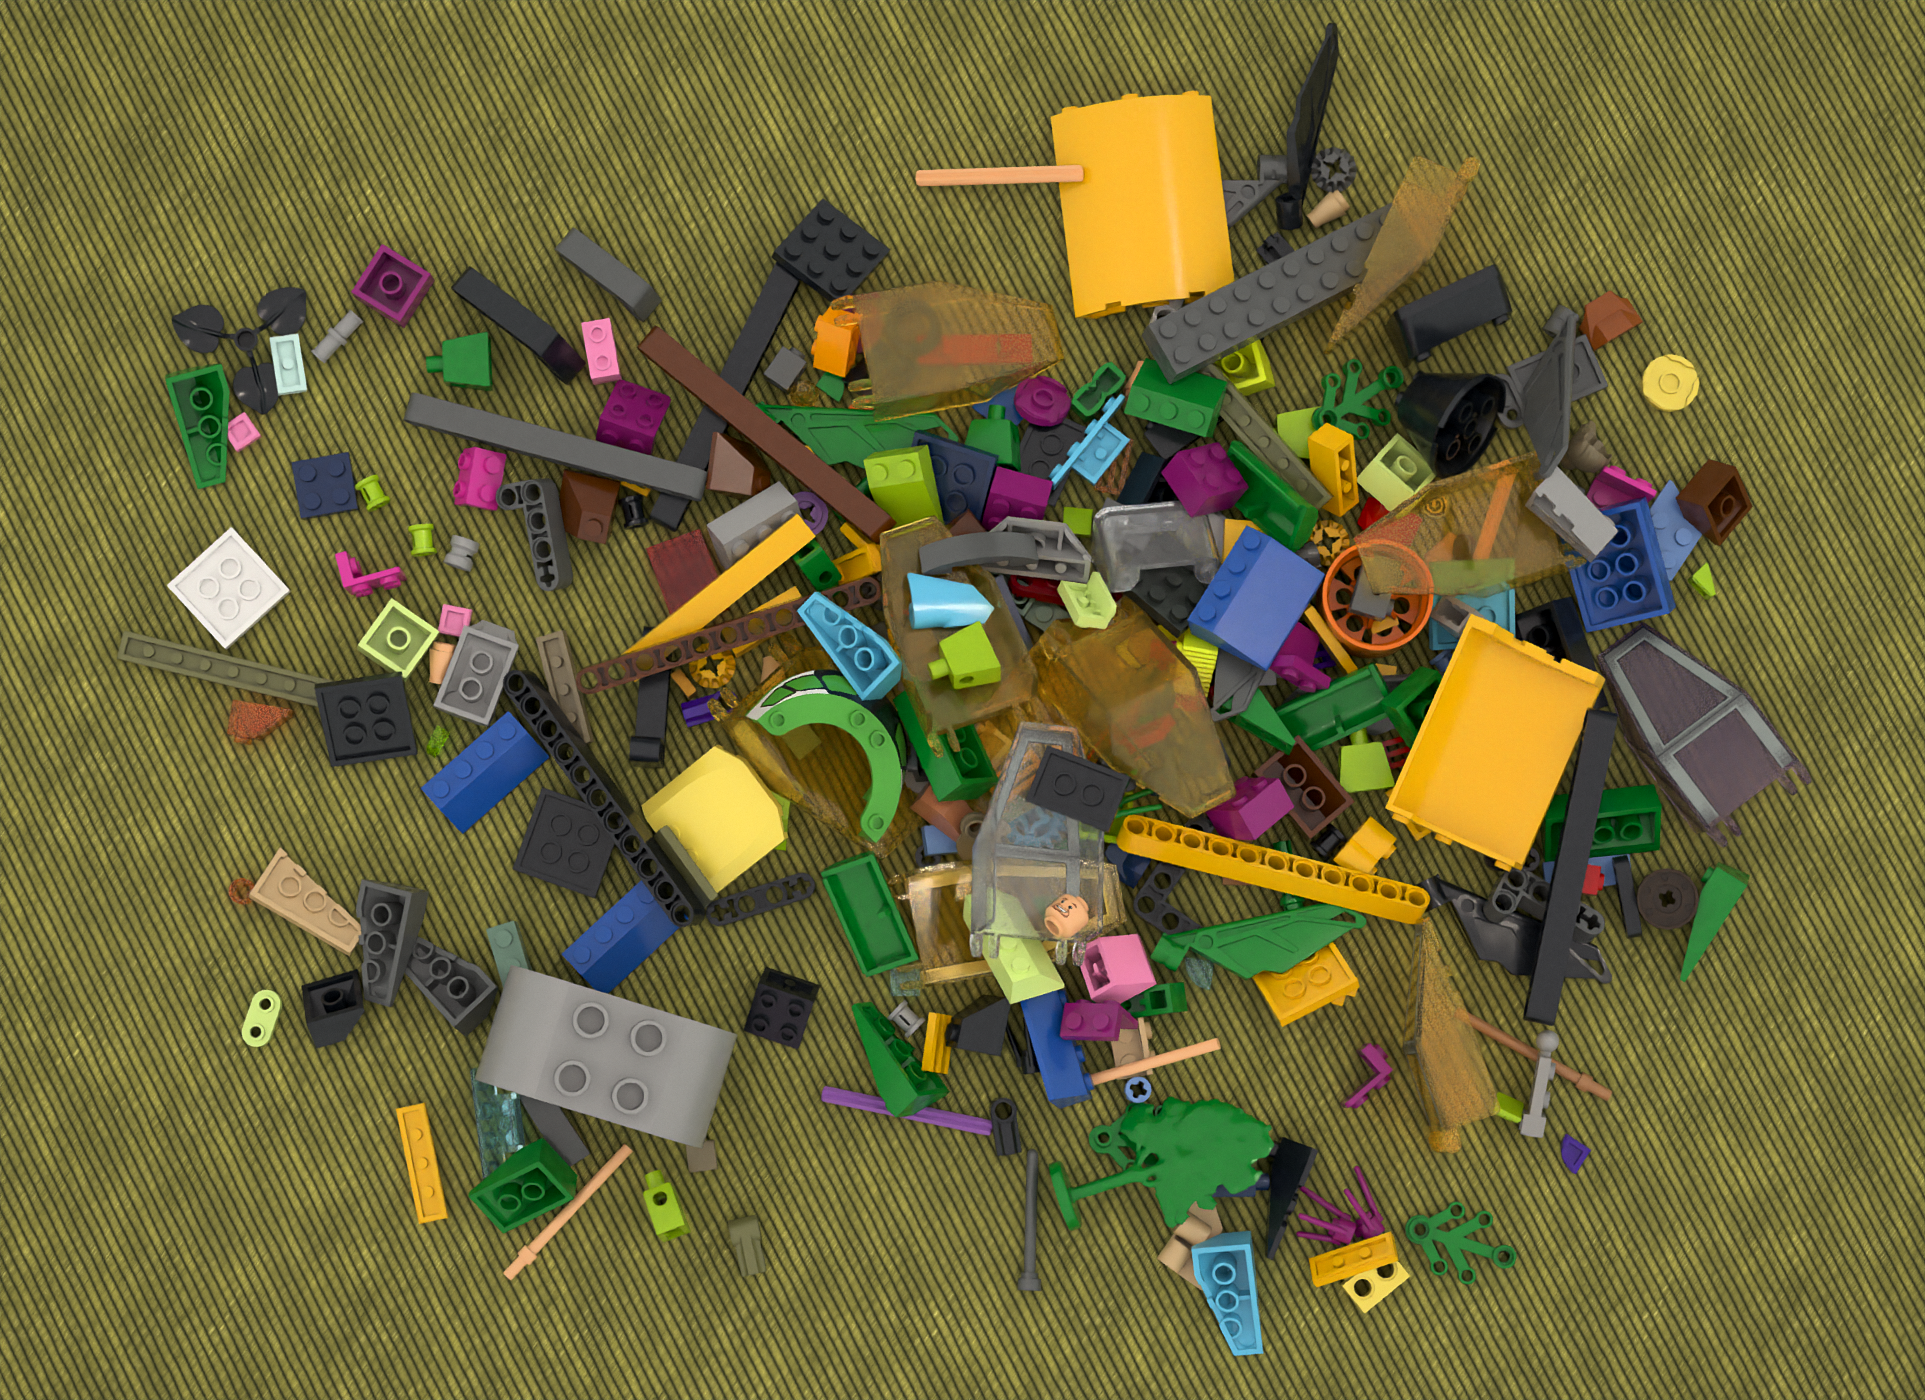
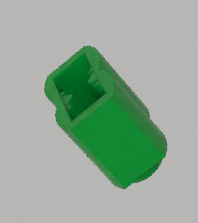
M1112 362L1104 364L1096 371L1092 382L1083 385L1075 393L1070 409L1084 422L1094 419L1101 412L1104 403L1112 396H1117L1121 391L1126 375Z

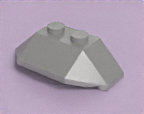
M1008 516L989 532H1018L1033 535L1039 564L1010 567L1009 561L973 565V570L1087 583L1089 580L1091 556L1066 523Z

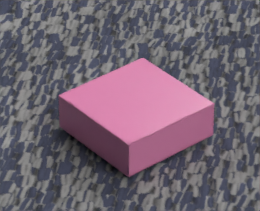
M245 412L228 422V440L237 452L262 437Z
M443 604L438 627L439 633L460 638L464 625L470 626L473 611Z

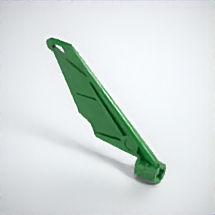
M763 401L755 405L778 425L784 423L805 445L812 449L816 456L829 466L847 462L865 469L863 460L874 452L911 447L914 433L918 429L925 431L942 427L949 434L948 439L959 442L958 436L935 413L765 404Z
M1320 903L1170 935L1164 932L1150 958L1176 972L1186 952L1190 949L1242 979L1248 980L1262 971L1286 972L1351 929L1363 928L1366 925V918L1351 909ZM1345 912L1355 918V923L1331 919Z

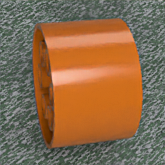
M1365 541L1351 546L1341 553L1326 571L1325 579L1317 590L1316 610L1347 654L1367 659L1382 658L1404 648L1425 626L1433 606L1432 581L1421 560L1407 548L1389 541ZM1366 553L1401 563L1399 571L1403 572L1399 588H1393L1391 599L1395 601L1401 600L1406 603L1407 612L1405 614H1398L1393 609L1389 617L1393 620L1397 617L1398 620L1411 626L1406 634L1397 626L1392 627L1389 630V635L1384 637L1379 636L1377 633H1371V644L1361 642L1365 629L1371 630L1373 622L1376 620L1347 612L1349 604L1341 605L1336 600V593L1344 591L1349 594L1351 601L1356 584L1354 571L1360 569L1363 556ZM1339 569L1349 579V586L1334 578ZM1413 580L1417 591L1400 594V587ZM1380 582L1370 586L1374 589V595L1383 591V589L1379 588ZM1345 611L1347 615L1335 621L1332 612ZM1347 619H1358L1361 624L1360 631H1350L1346 625Z

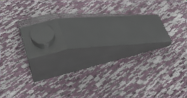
M368 879L361 880L356 913L357 918H360L361 935L358 936L359 945L363 947L364 962L361 964L364 1000L388 1007L393 1006L424 919L429 891L403 884Z
M417 936L405 974L451 1025L467 1037L488 1017L499 988L480 967Z

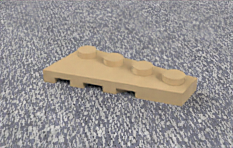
M280 847L250 892L249 898L350 957L359 943L358 935H361V925L340 904L335 903L327 895V892L320 885H317L301 866L296 865Z

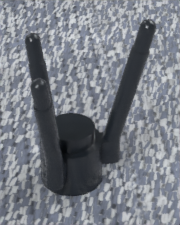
M1023 1017L1027 1049L1022 1050V1055L1011 1028L1007 1024L1006 1034L1015 1055L1016 1066L1022 1068V1074L1040 1072L1025 1017Z

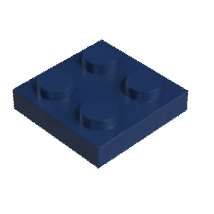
M349 452L291 462L302 520L359 510Z

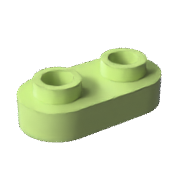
M262 990L253 997L242 1028V1037L248 1045L262 1047L271 1040L282 1010V999L276 992ZM264 999H269L271 1002V1006L267 1010L261 1007V1002ZM254 1027L261 1029V1035L257 1038L253 1037L251 1033Z

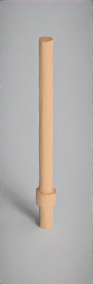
M1214 1038L1090 1075L1094 1085H1098L1221 1049L1218 1038Z
M624 1144L528 1246L524 1245L517 1253L519 1256L503 1274L512 1281L527 1264L531 1265L538 1257L536 1254L633 1151Z

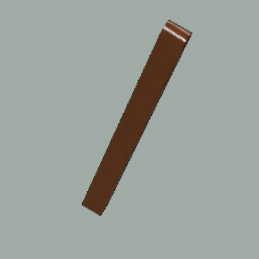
M655 325L636 347L650 361L873 543L879 545L897 524L878 505L661 328Z
M864 576L817 592L831 600L835 592H845L848 599L841 608L847 612L877 601L881 594V586L874 578ZM865 582H871L875 586V593L869 598L862 597L859 592L860 586ZM813 593L585 666L577 673L576 686L582 693L594 694L806 625L797 610ZM781 609H787L792 613V620L786 625H781L776 621V614ZM754 618L764 621V629L758 634L751 633L748 630V624ZM726 627L734 628L737 632L736 639L731 643H726L720 638L721 631ZM698 636L706 637L709 641L708 648L703 652H698L692 647L693 640ZM670 645L678 646L681 650V656L675 661L668 660L664 655L665 649ZM642 654L650 655L653 659L652 667L647 670L640 669L636 664L637 658ZM615 663L623 665L626 670L625 675L620 679L612 678L608 672L609 667ZM587 672L595 674L598 679L597 684L592 688H587L581 683V676Z

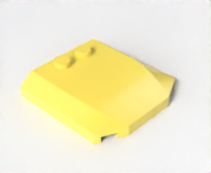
M721 745L714 746L641 805L645 819L655 833L666 825L670 827L717 894L788 838L787 832H784L781 818L784 815L780 803L747 759L740 755L735 756L724 750V747Z

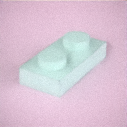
M298 334L269 337L278 396L307 392Z

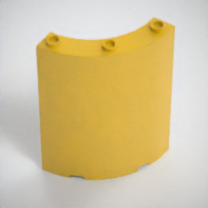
M1187 91L1182 93V95L1138 97V94H1126L1121 96V100L1081 108L1076 106L1065 107L1061 109L1062 113L1051 116L1056 166L1081 165L1084 169L1083 181L1059 182L1075 318L1098 319L1126 312L1127 306L1142 304V308L1169 305L1170 300L1184 299L1185 304H1190L1234 282L1211 96L1199 95L1198 91Z
M1471 614L1385 809L1394 813L1392 816L1394 820L1406 825L1411 821L1436 833L1434 839L1442 843L1451 845L1452 841L1496 860L1494 863L1496 867L1508 872L1511 871L1512 867L1521 871L1579 741L1586 710L1588 707H1594L1605 678L1597 672L1564 658L1558 663L1554 661V656L1546 653V650L1525 640L1520 641L1514 638V634L1498 624Z

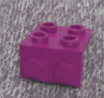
M618 380L599 418L595 440L652 455L656 434L670 406L671 398L637 384Z
M1297 622L1269 669L1306 692H1315L1316 689H1328L1331 681L1330 677L1313 667L1319 644V636L1300 622Z
M1080 999L1076 1000V1003H1065L1060 1037L1063 1040L1118 1041L1120 1029H1138V1021L1119 1002L1104 1000L1103 1003H1093Z
M1365 1043L1356 1050L1375 1074L1340 1103L1343 1108H1358L1369 1098L1366 1095L1372 1088L1379 1090L1391 1079L1388 1074L1393 1069L1385 1061L1388 1055L1378 1044L1371 1045V1043Z

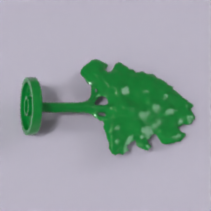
M1170 1096L1164 1100L1162 1109L1156 1116L1152 1114L1155 1108L1153 1104L1137 1103L1132 1106L1120 1126L1121 1132L1130 1141L1136 1143V1161L1128 1169L1077 1187H1072L1062 1162L1055 1161L1049 1163L1053 1187L1065 1222L1070 1231L1081 1228L1082 1222L1077 1200L1129 1183L1140 1182L1149 1188L1155 1187V1195L1165 1216L1164 1222L1167 1226L1173 1228L1177 1224L1182 1225L1190 1217L1186 1213L1195 1201L1199 1208L1207 1210L1215 1208L1217 1202L1212 1195L1216 1192L1217 1186L1222 1184L1230 1194H1237L1258 1181L1263 1173L1262 1171H1256L1251 1165L1260 1158H1266L1274 1147V1142L1269 1136V1131L1272 1129L1271 1125H1266L1264 1122L1256 1120L1252 1115L1244 1113L1242 1108H1236L1233 1104H1228L1227 1102H1220L1219 1099H1211L1209 1101L1202 1099L1191 1104L1189 1101H1181ZM1150 1153L1157 1155L1159 1160L1155 1165L1142 1168L1141 1165ZM1151 1176H1156L1157 1178L1154 1181L1148 1180V1178Z

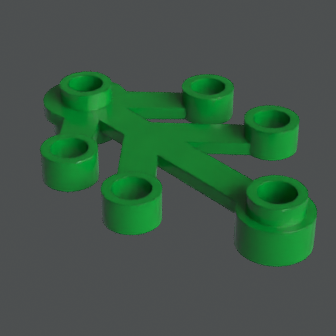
M1357 359L1346 361L1342 367L1343 373L1346 376L1342 401L1336 407H1334L1336 389L1340 387L1341 379L1336 373H1329L1323 376L1321 385L1325 391L1322 407L1317 408L1312 414L1314 429L1317 431L1324 425L1322 422L1323 416L1326 418L1327 423L1353 435L1354 440L1361 441L1369 436V426L1363 422L1354 424L1340 419L1342 416L1349 413L1372 420V423L1377 427L1389 424L1391 414L1387 409H1375L1362 405V403L1383 389L1393 390L1402 385L1404 375L1397 366H1389L1382 369L1377 380L1355 394L1358 375L1362 372V364ZM1350 364H1353L1355 367L1354 373L1350 370ZM1386 374H1387V375L1390 377V379H1391L1390 384L1388 383V381H1387V379H1386ZM1329 378L1334 381L1333 387L1328 383ZM1379 413H1381L1384 417L1383 422H1381L1378 418ZM1358 427H1360L1363 431L1362 436H1360L1357 433Z
M1130 1103L1126 1107L1125 1113L1110 1126H1096L1089 1134L1088 1140L1091 1149L1098 1154H1108L1120 1166L1122 1171L1126 1170L1128 1165H1133L1136 1160H1129L1119 1147L1130 1148L1136 1154V1143L1130 1141L1126 1135L1119 1134L1121 1132L1120 1126L1128 1111L1137 1103ZM1162 1105L1155 1109L1154 1116L1158 1115V1112L1161 1111ZM1100 1135H1106L1109 1138V1141L1107 1143H1101L1098 1140V1137ZM1150 1153L1143 1163L1149 1167L1155 1165L1158 1160Z
M1454 1201L1448 1204L1447 1209L1430 1218L1424 1215L1412 1216L1405 1225L1407 1238L1415 1244H1421L1430 1261V1271L1435 1275H1444L1448 1270V1264L1446 1260L1440 1258L1432 1240L1445 1245L1458 1270V1280L1466 1285L1472 1284L1475 1281L1476 1273L1474 1269L1469 1267L1460 1249L1491 1258L1493 1263L1499 1268H1510L1516 1262L1517 1255L1511 1246L1499 1245L1495 1248L1464 1238V1236L1480 1228H1488L1492 1225L1493 1216L1488 1211L1482 1210L1477 1212L1473 1219L1448 1232L1436 1229V1227L1450 1219H1460L1464 1216V1205ZM1453 1205H1458L1461 1208V1213L1458 1216L1451 1214V1207ZM1481 1214H1486L1489 1217L1486 1225L1479 1223V1216ZM1417 1224L1424 1226L1425 1230L1422 1235H1417L1414 1232V1227ZM1501 1251L1508 1253V1259L1505 1262H1501L1498 1259V1254ZM1437 1261H1441L1444 1264V1269L1441 1272L1434 1270V1263ZM1464 1270H1469L1472 1274L1469 1281L1462 1279V1272Z

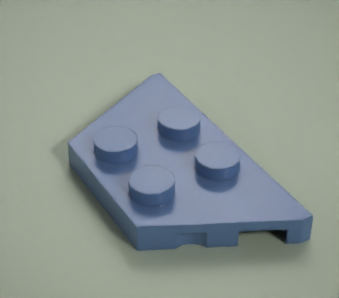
M1671 480L1667 481L1649 508L1669 582L1672 581L1702 536L1700 531L1684 519L1676 500L1680 493Z

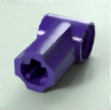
M722 689L714 694L681 703L688 728L723 717H732L739 711L741 706L738 696L728 689ZM724 696H732L734 701L733 707L728 711H723L719 707V701Z

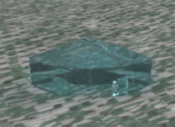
M1185 957V968L1189 978L1198 987L1210 991L1214 963L1207 960Z

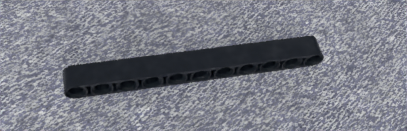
M777 261L719 375L743 396H745L802 280ZM704 405L676 462L707 472L713 432L725 435L730 425ZM661 492L651 511L649 520L676 532L692 500Z
M511 670L503 679V687L671 922L678 927L700 924L705 916V909L702 903L537 675L529 670ZM520 677H522L524 680V685L522 689H520L518 686V681ZM537 699L540 702V710L536 712L534 707ZM553 722L557 726V731L555 735H553L551 732V725ZM569 745L573 748V756L571 758L567 754ZM586 768H588L590 772V777L588 781H586L584 778V771ZM602 791L606 793L607 797L605 804L600 800ZM619 814H621L623 817V825L621 826V828L617 824V817ZM636 837L640 841L638 850L635 849L633 843ZM652 860H654L657 865V870L655 873H653L650 869V864ZM669 883L674 888V893L672 897H670L667 893V886ZM686 906L689 908L691 913L689 920H687L684 917V909Z
M1589 707L1586 710L1524 1007L1523 1020L1549 1026H1553L1555 1023L1615 735L1617 713Z

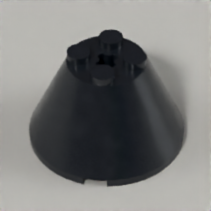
M1419 370L1414 375L1407 389L1401 391L1396 397L1395 406L1398 407V420L1432 472L1440 479L1448 481V477L1454 476L1458 478L1470 470L1490 445L1498 429L1494 426L1497 413H1504L1506 389L1502 379L1490 373H1425Z

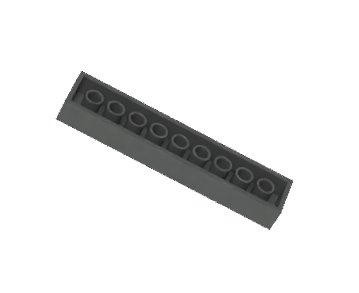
M1391 202L1148 324L1141 336L1170 385L1406 266L1420 253V249Z

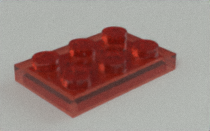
M700 529L646 548L670 615L718 577ZM729 607L725 609L722 613L730 611Z

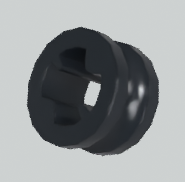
M921 845L915 854L917 865L923 870L935 869L941 861V855L933 856L936 861L931 865L929 862L925 865L921 862L923 859L921 852L924 850L923 845Z

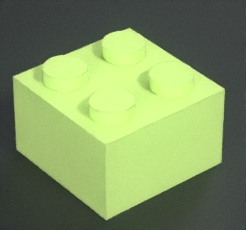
M1397 433L1357 477V482L1365 491L1369 492L1384 505L1388 511L1399 518L1436 475L1432 472L1420 452Z
M391 598L359 642L357 650L390 673L402 671L405 683L433 645V642L436 641L440 631Z

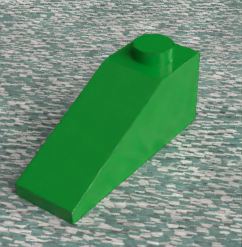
M1257 688L1247 710L1227 720L1283 753L1290 755L1296 741L1261 690ZM1233 696L1216 712L1221 715L1231 711Z
M1184 982L1154 985L1120 1004L1127 1012L1131 1013L1133 1018L1188 1011Z

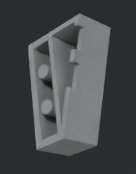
M1558 466L1552 475L1535 489L1525 504L1530 511L1590 563L1618 532L1614 522L1606 515H1603Z
M780 481L706 525L719 563L726 570L796 513L802 518L797 500Z

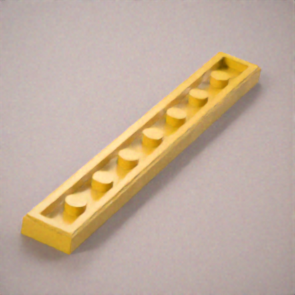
M796 513L622 654L702 629L815 538V534ZM668 646L664 652L665 657L676 650L678 646ZM642 654L637 658L636 664L640 669L647 670L652 667L653 659L650 655Z

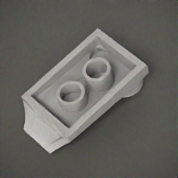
M481 620L472 626L464 625L434 702V708L465 721L489 727L495 716L496 707L504 689V676L510 672L519 649L514 631L485 620Z

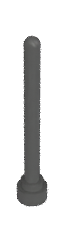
M1030 1149L1027 1152L1024 1273H1021V1278H1018V1290L1041 1291V1279H1038V1273H1036L1038 1152L1035 1149Z

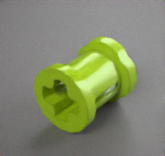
M378 475L369 476L355 485L356 490L361 491L367 503L366 509L368 512L382 508L390 502L389 496H385L378 483L380 480Z
M417 524L408 527V532L412 535L413 544L411 556L423 557L437 553L436 548L433 547L432 540L433 524Z

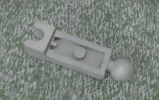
M1551 1030L1541 1031L1536 1038V1045L1540 1052L1537 1055L1528 1110L1523 1109L1522 1119L1519 1123V1130L1522 1135L1543 1138L1546 1116L1542 1109H1548L1550 1092L1546 1091L1548 1080L1553 1081L1556 1063L1551 1062V1052L1555 1051L1559 1045L1558 1035Z

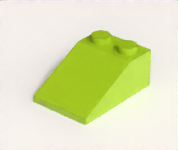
M928 445L874 452L863 460L869 489L876 505L897 522L888 533L889 537L901 536L909 529L915 534L937 531L945 526Z

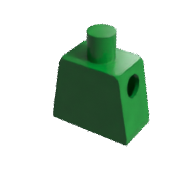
M482 332L443 341L442 355L426 356L427 373L443 372L446 386L493 391L491 337L489 333Z
M989 405L987 419H974L971 421L965 445L999 455L997 466L1021 472L1019 429L1011 420L1005 419L1006 407Z
M814 538L790 557L816 591L838 585V581L842 578L838 569ZM841 591L835 592V593L832 595V597H835V596L838 595Z

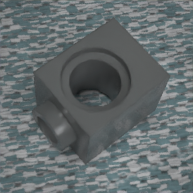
M782 346L764 372V379L788 395L807 369V362L804 360L806 356L794 347L788 350Z

